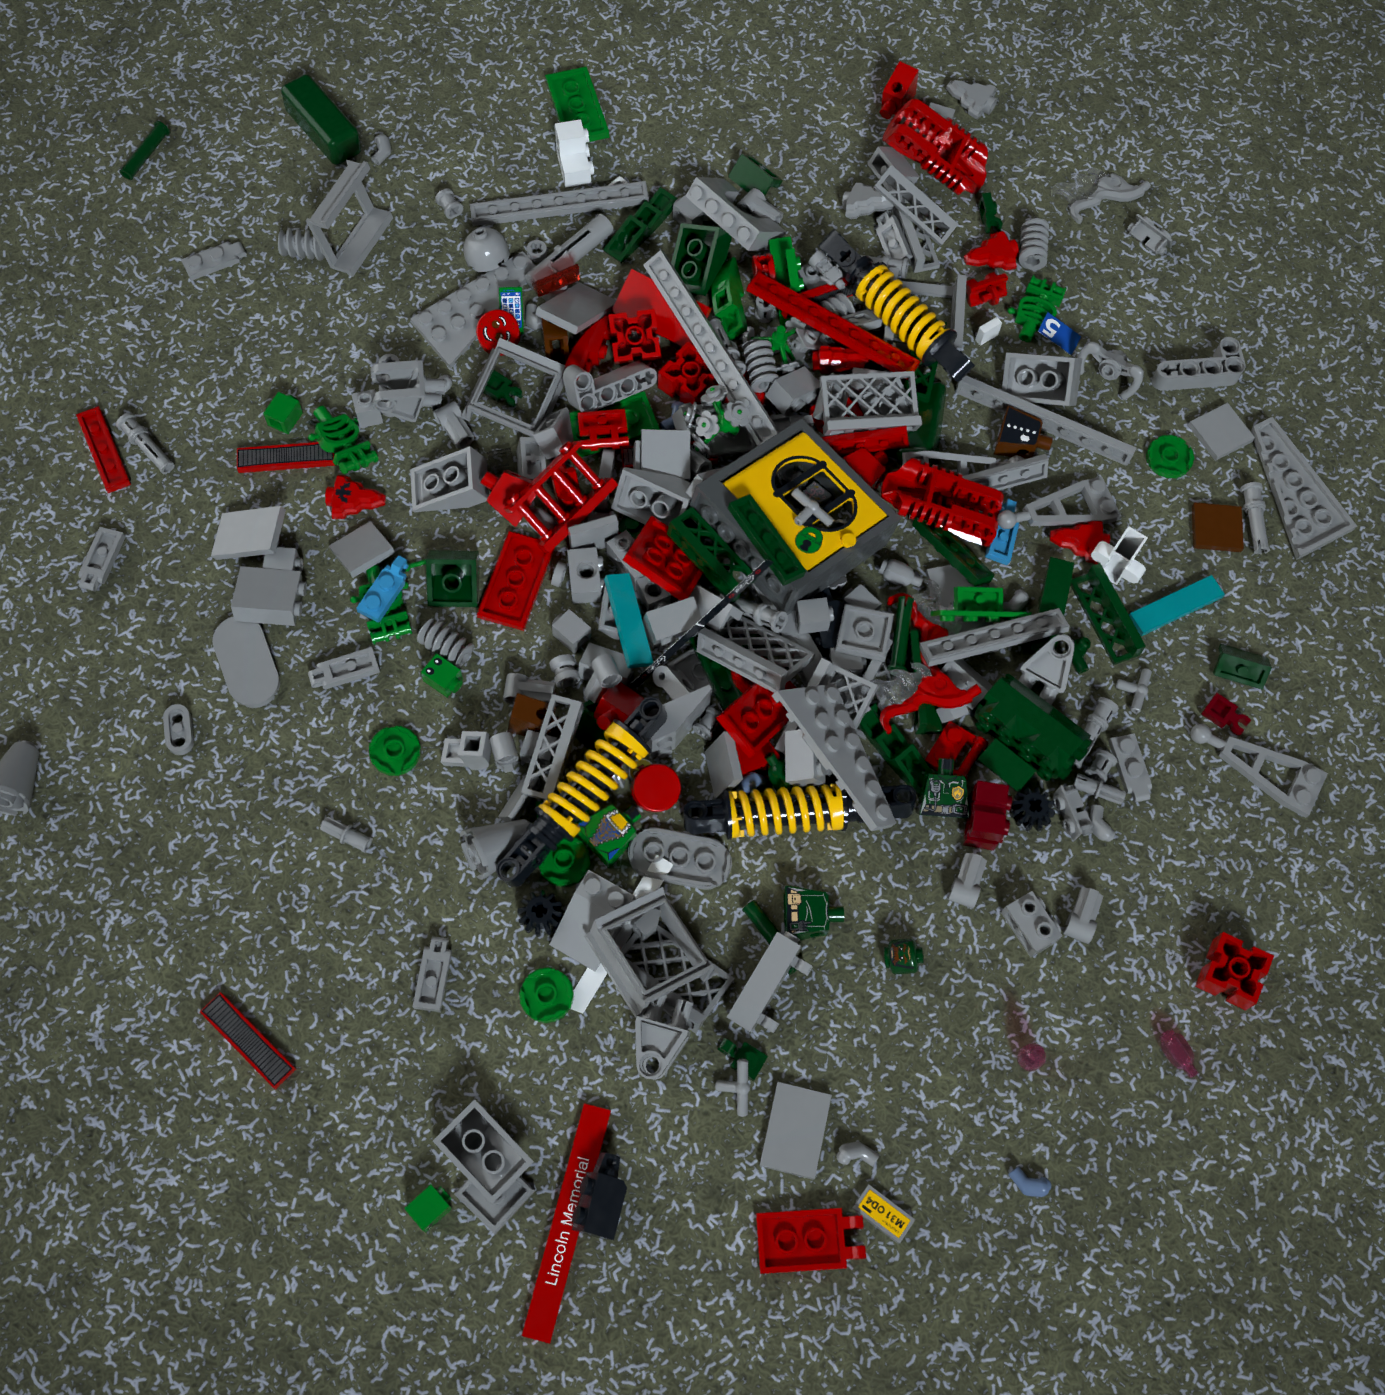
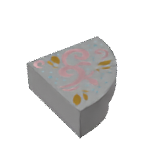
M815 481L803 491L811 500L821 505L827 503L832 498V495Z

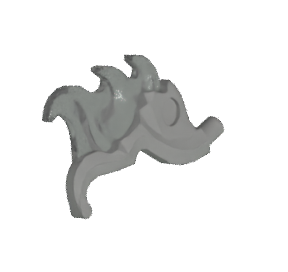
M1089 168L1087 173L1093 176L1073 174L1071 179L1076 180V182L1055 184L1051 188L1050 197H1053L1055 194L1064 196L1070 205L1071 217L1076 223L1081 224L1083 217L1079 215L1081 210L1100 205L1103 199L1119 202L1136 200L1144 196L1145 191L1151 185L1148 181H1144L1139 186H1133L1127 183L1121 176L1111 173L1110 177H1108L1105 172L1098 168Z

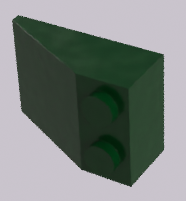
M687 223L680 224L671 263L693 295L706 296L715 277L727 259L732 236L720 227Z

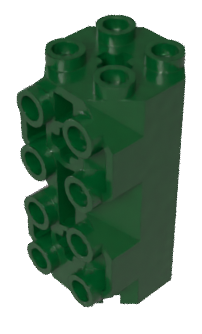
M1009 673L1005 677H1001L986 693L984 697L986 700L985 706L979 704L976 709L975 718L978 721L975 726L984 734L989 733L1008 748L1010 746L1015 747L1018 751L1016 755L1033 767L1037 775L1045 781H1049L1050 778L1057 779L1058 777L1064 780L1072 771V765L1075 761L1080 762L1089 751L1087 748L1092 743L1089 733Z

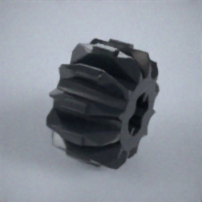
M1027 787L1023 790V793H1016L1014 796L1015 800L1011 804V808L1014 809L1011 817H1019L1016 823L1017 826L1025 823L1026 831H1030L1032 826L1036 831H1040L1043 825L1048 826L1051 823L1050 818L1054 817L1055 811L1051 809L1054 806V801L1047 800L1048 792L1041 795L1039 787L1035 788L1033 792ZM1033 806V807H1035L1037 810H1035V811L1033 812V811H1031L1029 808H1031V807Z
M544 890L540 891L539 897H536L535 893L531 892V900L522 898L521 903L524 907L517 910L518 915L522 916L519 919L520 925H526L525 931L527 933L532 932L535 928L537 937H540L541 929H545L546 934L550 935L551 929L549 926L557 928L559 926L557 919H562L563 912L558 911L562 904L560 901L554 902L555 895L553 893L546 898ZM538 909H544L545 914L543 913L541 918L536 916L535 911L538 913Z

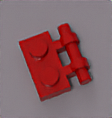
M625 409L578 413L580 437H590L587 440H580L583 444L581 450L591 449V451H598V448L612 447V449H620V446H629L628 436L619 437V434L628 433ZM611 435V438L597 439V436Z

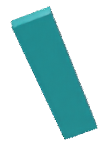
M630 573L606 575L604 581L627 668L650 666L653 664V658Z
M1210 575L1131 612L1129 616L1140 636H1144L1222 599L1225 593L1214 577Z

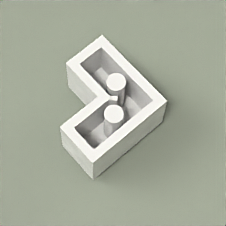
M581 119L555 123L556 151L565 188L591 184L594 166L592 161H588L590 152L588 144H586V142H589L587 128L583 129Z

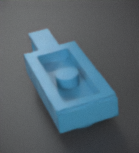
M1007 499V502L1002 504L999 514L1004 510H1010L1015 513L1017 502ZM1019 522L1011 529H1003L998 525L996 537L991 545L986 548V558L1004 565L1010 563Z
M398 555L391 566L386 565L357 606L358 613L378 623L382 620L405 586V579L407 577L405 571L409 567L407 559Z

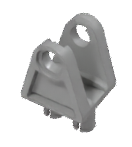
M422 360L378 363L371 367L372 382L393 389L375 393V397L372 399L374 410L403 420L416 422L421 407L440 408L442 402L441 394L445 395L447 380L426 378L423 372Z
M1065 634L1054 636L1020 668L1023 673L1018 681L1030 690L1036 680L1044 682L1045 686L1039 696L1042 699H1046V702L1052 705L1058 693H1064L1067 686L1075 648L1072 638ZM1059 640L1065 641L1069 646V650L1064 654L1057 653L1054 649L1055 643Z
M667 995L658 998L657 1004H655L656 1000L650 1002L644 1015L636 1017V1066L642 1077L657 1080L666 1075L691 1036L687 1024L694 1003L686 1001L682 1012L685 1001L677 998L671 1023L664 1024L660 1020ZM655 1057L659 1062V1068L655 1073H650L647 1070V1062Z

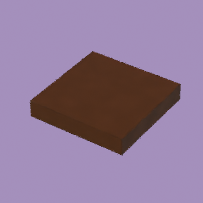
M1193 503V548L1230 552L1243 551L1241 506Z

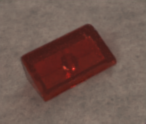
M575 264L533 282L532 287L537 296L541 297L579 281V266Z

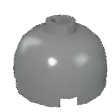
M479 227L472 231L464 241L463 252L466 264L469 268L470 266L473 267L474 271L477 272L495 270L499 268L498 263L503 260L506 262L510 256L504 236L496 229Z

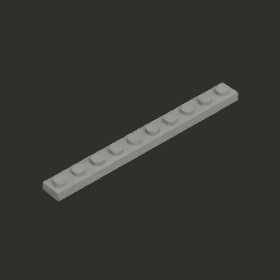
M660 250L643 266L717 383L727 388L728 392L725 395L732 403L741 400L745 408L749 409V423L745 427L757 446L778 434L779 430L665 252Z

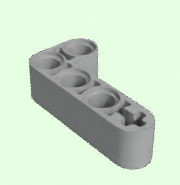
M1225 337L1220 341L1212 358L1163 361L1158 365L1152 376L1151 383L1154 388L1162 391L1235 385L1246 368L1240 343L1233 337Z
M635 361L593 379L592 375L581 367L570 365L564 370L563 381L569 404L581 412H592L652 387L657 381V372L647 364Z

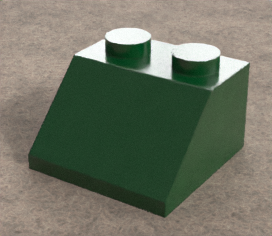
M429 551L426 557L428 606L478 607L479 551Z

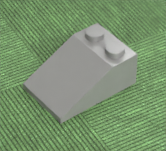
M1006 352L1002 391L1031 403L1076 406L1082 358Z
M469 446L410 469L412 511L424 512L469 508L486 502L489 496V489L480 483L487 472L486 458Z
M624 467L611 509L643 524H646L652 515L669 527L670 521L688 510L692 498L686 493V490L691 483L676 476ZM689 518L683 521L685 525H687Z
M710 685L662 704L667 712V720L647 742V745L652 750L650 753L652 759L669 756L673 752L672 750L690 732L693 725L705 714L706 709L710 707L712 690ZM659 709L650 710L648 716H655Z
M588 870L576 889L549 945L596 972L601 962L584 937L585 934L590 932L595 919L636 900L635 895ZM625 923L608 931L614 940Z
M475 1099L433 1140L437 1147L491 1204L534 1162Z

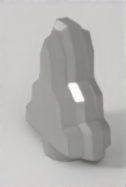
M959 80L950 81L947 84L946 89L948 92L960 100L961 106L967 109L968 114L978 120L983 113L990 115L997 103V98L994 97L997 92L995 86L990 84L984 86L979 83L970 85Z
M855 183L851 191H845L843 194L842 204L844 210H846L845 216L849 219H857L859 216L870 215L875 211L891 210L894 207L876 189L863 183Z

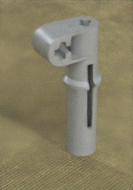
M599 214L561 246H555L554 252L525 275V280L530 288L545 301L567 290L568 284L562 274L567 270H573L575 264L613 233L614 229L611 222L603 214Z

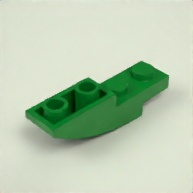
M732 257L724 262L711 285L714 314L721 319V324L729 340H733L747 331L748 327L741 297L744 296V290L736 258Z

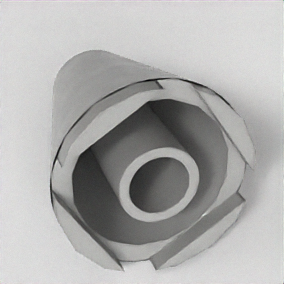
M25 740L15 742L0 759L1 814L17 816V811H23L24 815L27 814L31 806L39 751L32 742Z
M521 819L467 828L460 832V837L465 836V842L461 843L464 856L471 870H478L481 874L476 876L478 879L483 880L496 871L499 861L512 849L515 842L528 831L526 827L529 824H533L532 822L528 823L527 820Z

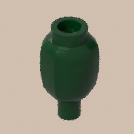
M774 752L767 753L764 758L769 764L767 774L776 791L781 787H785L790 793L794 786L785 782V761L777 759Z

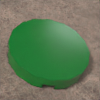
M1162 435L1150 443L1146 452V460L1151 470L1157 475L1165 478H1179L1191 469L1194 462V452L1191 446L1189 448L1186 445L1184 439L1174 435Z
M403 726L381 729L373 736L369 744V756L373 766L379 772L388 776H399L409 772L416 766L421 754V746L417 736L410 729Z
M574 837L572 842L563 839L557 844L558 849L555 852L551 851L538 868L542 877L550 884L558 887H570L579 883L588 872L590 853L579 838Z
M549 967L537 969L525 978L520 988V1004L525 1013L533 1020L542 1023L556 1022L563 1018L572 1007L574 1000L573 986L568 977L559 970Z

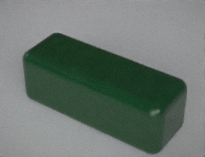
M302 75L282 86L281 94L285 110L333 165H340L361 152L357 128L310 75Z
M933 382L928 403L917 400L918 413L921 415L922 425L916 431H907L909 447L896 449L897 461L901 466H903L902 453L939 451L946 399V387L942 382ZM917 383L916 392L925 394L926 389L922 383ZM929 458V467H932L933 464L937 465V459Z

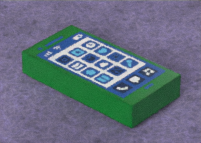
M499 287L500 310L512 314L518 322L520 334H524L522 287Z

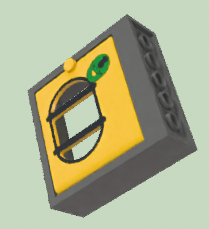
M802 418L697 484L689 508L693 507L742 561L754 571L765 560L727 509L730 502L751 494L806 570L804 577L783 586L770 567H768L753 582L779 611H784L787 615L795 610L797 601L813 598L885 547L901 520L897 512ZM800 462L807 469V471L781 488H776L775 475L784 465ZM814 477L835 498V500L822 509L829 514L842 505L852 516L847 523L840 527L824 529L813 526L819 519L812 514L803 525L798 526L795 524L794 518L799 512L783 496Z

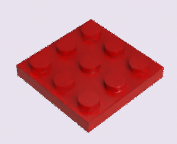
M651 515L622 560L631 568L636 569L649 578L653 583L669 592L673 597L680 601L687 599L700 579L702 572L667 535L668 526Z

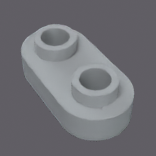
M181 704L171 705L163 714L165 744L171 753L185 755L191 751L194 745L192 716L185 706ZM177 717H183L182 721L175 723ZM185 740L182 746H177L178 741Z

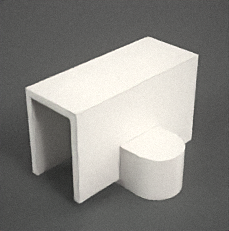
M1128 526L1115 547L1101 541L1091 553V557L1096 562L1101 563L1109 580L1115 585L1119 583L1121 578L1131 583H1138L1146 568L1143 564L1136 561L1135 557L1148 537Z

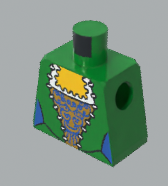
M609 805L590 816L589 822L581 821L578 823L581 828L578 835L609 869L626 851L630 841H633L636 836V830L632 825L641 818V815L632 805L623 813H620L615 806Z

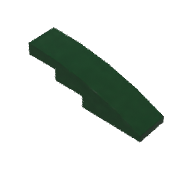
M660 187L649 202L644 201L634 216L631 214L628 216L603 251L620 263L624 262L663 223L672 212L673 204L678 198Z
M1050 557L1038 602L1037 613L1059 608L1064 615L1074 562ZM1054 636L1031 641L1029 651L1037 652ZM1057 641V642L1055 643V645H1054L1055 651H1056V647H1057L1058 641Z
M876 703L870 704L871 710L865 713L859 728L887 764L907 785L914 788L916 795L919 797L925 772H932V770L914 744H908L894 723L890 724L892 733L887 734L880 724L881 710Z

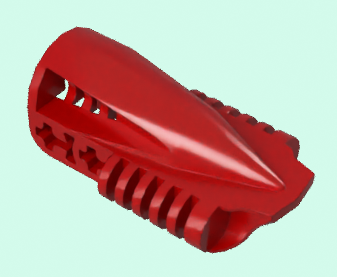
M918 99L909 100L897 112L885 130L882 138L885 143L900 154L920 163L921 169H927V173L929 175L933 174L936 180L940 178L939 182L942 184L946 183L945 186L948 189L952 188V192L956 195H960L963 191L976 194L985 182L987 174L985 166L988 159L987 146L981 141L977 142V138L975 136L971 137V133L965 132L963 127L958 128L959 124L956 122L952 123L950 117L943 118ZM904 116L906 118L903 124L899 123Z
M916 458L908 460L899 470L887 473L881 485V498L891 503L895 509H898V515L905 517L909 514V519L914 520L915 517H918V522L922 523L923 520H926V524L929 526L933 522L935 528L942 527V530L950 531L965 540L985 547L991 545L997 534L998 522L996 519L1004 499L1001 491L964 479L961 473H957L955 476L952 470H949L947 473L946 468L941 467L938 470L937 465L933 464L932 467H929L928 462L921 464V460Z

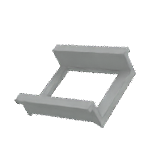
M346 160L348 166L311 218L306 219V222L330 268L348 273L349 276L353 277L393 220V216L389 211L374 208L362 180L370 170L368 162L363 161L361 164ZM355 193L364 215L335 255L321 228H330L348 200Z
M890 267L889 270L894 273L893 280L898 279L899 268ZM958 274L954 286L902 281V288H909L911 294L952 298L950 329H954L957 332V338L953 346L956 349L962 348L967 275ZM885 325L884 340H887V343L892 345L894 333H892L890 327ZM896 343V348L909 353L910 349L906 343Z
M499 338L496 348H492L461 418L470 422L473 413H476L530 437H534L533 434L545 417L552 413L564 386L562 376L565 365ZM501 354L554 376L533 426L478 403Z
M663 887L595 919L590 932L584 936L635 1018L645 1013L650 1002L698 977L703 982L713 977V964L709 963L666 898ZM655 908L661 910L660 917L693 967L645 990L608 931Z

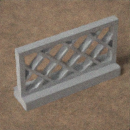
M914 371L820 377L824 419L823 436L907 426V431H916L922 425L921 415L918 413ZM899 378L909 379V389L905 393L894 384ZM881 379L888 385V388L882 394L871 386L875 380ZM852 381H859L865 386L859 395L848 387ZM826 382H835L842 388L835 397L827 391ZM890 388L901 396L895 405L884 397ZM867 389L878 397L872 406L860 398ZM844 390L855 399L848 408L837 399ZM903 399L911 405L912 413L904 414L897 408ZM880 400L891 409L887 415H880L873 409ZM856 402H859L868 410L864 416H856L850 410ZM833 403L844 411L840 417L830 418L829 407Z
M730 616L721 632L712 628L709 630L705 627L698 632L696 652L773 693L778 690H785L786 683L815 658L814 652L763 626L757 625L743 616L739 621ZM735 622L742 627H730L729 625ZM744 634L745 638H732V635ZM749 634H759L762 637L750 638ZM778 644L783 648H771L770 645ZM739 645H747L748 649H745ZM752 645H765V648L753 649ZM791 655H799L803 658L791 659ZM761 656H768L769 660H766ZM773 656H786V659L774 660Z
M821 658L807 687L831 684L835 673L843 675L847 685L838 688L839 693L846 690L850 692L853 702L847 703L845 706L846 709L855 707L857 715L852 722L857 730L879 686ZM860 685L870 688L866 697L859 700L855 699L852 688ZM790 720L788 721L775 747V750L784 756L785 731L800 729L795 721L792 723ZM829 769L826 776L832 778L834 774Z
M657 925L655 932L657 933L658 941L643 943L639 936L634 933L621 950L624 957L629 950H641V962L632 963L627 958L626 960L645 990L674 977L668 975L667 964L681 962L682 971L687 970L685 961H689L684 956L673 935ZM663 946H676L679 949L680 957L665 958ZM659 947L661 959L647 961L645 948ZM713 964V976L717 975L726 981L721 988L710 989L707 980L704 982L705 990L691 992L690 984L687 983L685 984L687 993L676 994L671 991L666 994L667 998L663 1011L671 1017L673 1016L677 998L685 1001L682 1008L683 1012L686 1003L684 998H688V1001L693 1003L692 997L707 996L708 1006L704 1012L694 1005L692 1006L687 1028L697 1034L706 1018L735 979L715 964ZM662 965L664 977L654 978L649 975L648 966Z

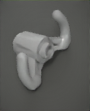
M1089 342L1081 349L1077 357L1082 358L1080 375L1084 373V364L1088 354H1092L1099 362L1098 370L1104 379L1114 380L1120 375L1133 377L1132 384L1128 389L1121 392V399H1128L1140 388L1144 371L1140 366L1128 363L1124 352L1120 350L1108 352L1096 342Z

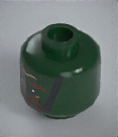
M911 938L891 940L888 947H884L886 968H890L893 974L916 973L919 969V964L924 963L923 947H917L916 941Z

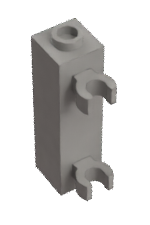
M785 931L784 935L779 932L776 933L727 1015L728 1019L753 1033L757 1024L772 1033L776 1031L779 1023L764 1015L771 1000L791 967L806 976L809 975L813 968L812 965L797 957L802 950V947L797 944L800 940L799 938Z

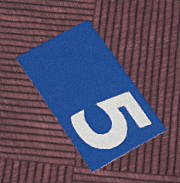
M1047 312L1038 330L1039 333L1070 355L1074 352L1081 338L1078 333L1049 312Z

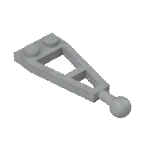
M926 450L902 453L903 465L911 458L921 460V464L924 462L929 463V458L957 461V473H961L963 476L968 475L967 462L985 463L987 470L1024 460L1023 457L1018 455L1011 457L1008 461L996 462V458Z
M1103 477L1082 480L1031 502L1023 508V512L1014 513L1010 510H1004L998 515L997 522L1003 529H1011L1016 523L1028 521L1030 526H1075L1078 523H1088L1090 521H1102L1103 524L1118 521L1121 518V514ZM1081 492L1092 515H1067L1060 500ZM1050 505L1054 514L1037 515L1036 511Z
M1205 724L1193 726L1190 735L1194 742L1198 744L1208 743L1221 750L1218 755L1221 759L1279 804L1305 818L1310 815L1328 773L1306 761L1231 736L1224 741L1211 734L1210 728ZM1232 748L1254 755L1255 758L1251 767L1231 752ZM1264 760L1298 770L1287 795L1259 774Z

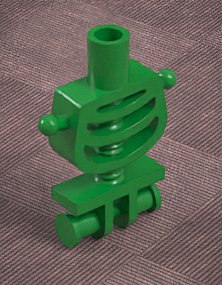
M1035 275L1032 276L1027 286L1025 295L1028 296L1020 300L1017 309L1009 307L1007 310L1009 314H1016L1015 323L1023 326L1019 339L1027 343L1032 341L1035 331L1039 330L1047 312L1056 317L1057 309L1055 306L1060 307L1067 289L1066 287L1057 286L1056 282H1053L1052 286L1046 284V278L1041 280L1036 278Z
M319 406L315 409L313 414L320 423L316 424L314 434H309L308 439L310 441L317 439L324 451L335 453L333 463L335 466L339 465L340 471L343 474H347L351 470L358 471L360 465L366 468L369 466V463L378 462L377 453L374 450L369 452L371 446L369 441L355 445L359 435L357 418L351 420L346 414L333 417L325 406Z
M375 565L366 570L369 584L359 587V596H351V603L361 602L380 574L381 569L379 566ZM405 581V586L403 587V589H407L409 587L408 582ZM402 592L398 594L379 623L374 620L366 622L373 645L384 640L390 642L389 636L396 635V638L400 639L401 635L412 634L406 611L391 615L399 610L404 603ZM407 622V624L397 626V624ZM393 626L394 630H386V627ZM382 629V631H379V632H375V633L372 632V631H376V630Z

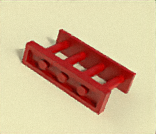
M580 441L566 442L559 449L560 454L520 493L515 492L506 501L508 505L504 510L507 513H513L517 510L540 534L541 541L537 546L546 553H550L569 534V527L578 525L618 486L613 478H599L576 451L583 445ZM568 459L572 461L592 484L593 490L587 496L585 494L582 495L559 470V467ZM551 475L575 501L574 505L576 507L570 513L568 511L565 512L541 486ZM533 493L558 518V524L553 529H547L524 504Z

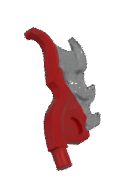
M924 579V583L928 588L923 593L915 595L898 593L889 597L887 604L891 606L894 603H898V597L905 596L904 606L906 607L908 597L914 599L911 623L914 628L921 631L919 646L921 642L960 633L962 628L961 620H958L957 624L953 625L951 621H940V617L931 616V611L953 610L952 602L949 603L948 608L942 606L940 599L942 594L941 588L931 579ZM920 651L921 665L926 673L929 672L934 677L936 672H942L937 665L928 667Z
M911 663V668L916 669V673L894 669L890 670V674L896 676L894 680L884 681L875 679L870 681L879 686L875 696L879 699L882 709L880 724L887 734L892 733V728L889 724L891 718L917 711L921 704L927 703L941 708L953 709L971 703L974 697L982 693L977 684L968 690L957 688L951 679L940 671L936 672V676L933 677L928 667L921 663ZM863 686L861 691L863 696L869 692L870 688Z

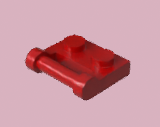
M949 721L925 758V762L930 768L938 772L939 758H951L955 761L965 743H968L972 746L971 750L959 769L953 770V774H962L966 777L967 781V774L981 751H985L989 743L986 739L975 736Z

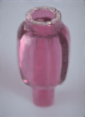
M1172 1028L1159 1036L1161 1040L1160 1048L1166 1058L1176 1068L1183 1069L1189 1078L1196 1076L1199 1072L1193 1065L1194 1053L1185 1038L1180 1033H1175Z
M1027 1044L1017 1052V1063L1028 1072L1039 1069L1046 1062L1045 1050L1039 1044Z

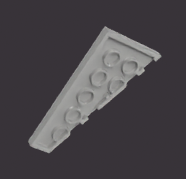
M522 251L500 264L499 268L488 271L411 317V323L448 368L451 369L455 365L456 360L461 355H464L469 345L477 338L476 327L482 315L491 310H500L499 287H523L526 283L525 275L536 265Z
M1270 417L1254 425L1251 433L1255 437L1254 442L1296 560L1354 531L1357 527L1356 523L1275 419Z
M836 683L778 690L771 695L776 703L781 702L788 711L786 716L790 722L795 721L803 732L802 738L826 771L830 769L838 779L836 784L840 790L845 789L853 800L852 806L871 831L891 828L895 825V818Z

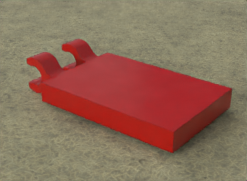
M842 1208L756 1213L760 1274L847 1269L846 1260L866 1259L865 1246L845 1247L844 1230L864 1228L863 1215L842 1217Z

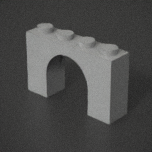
M695 178L685 197L748 251H770L769 240L784 237L786 231L771 218H756L734 206L733 202L739 191L725 179Z

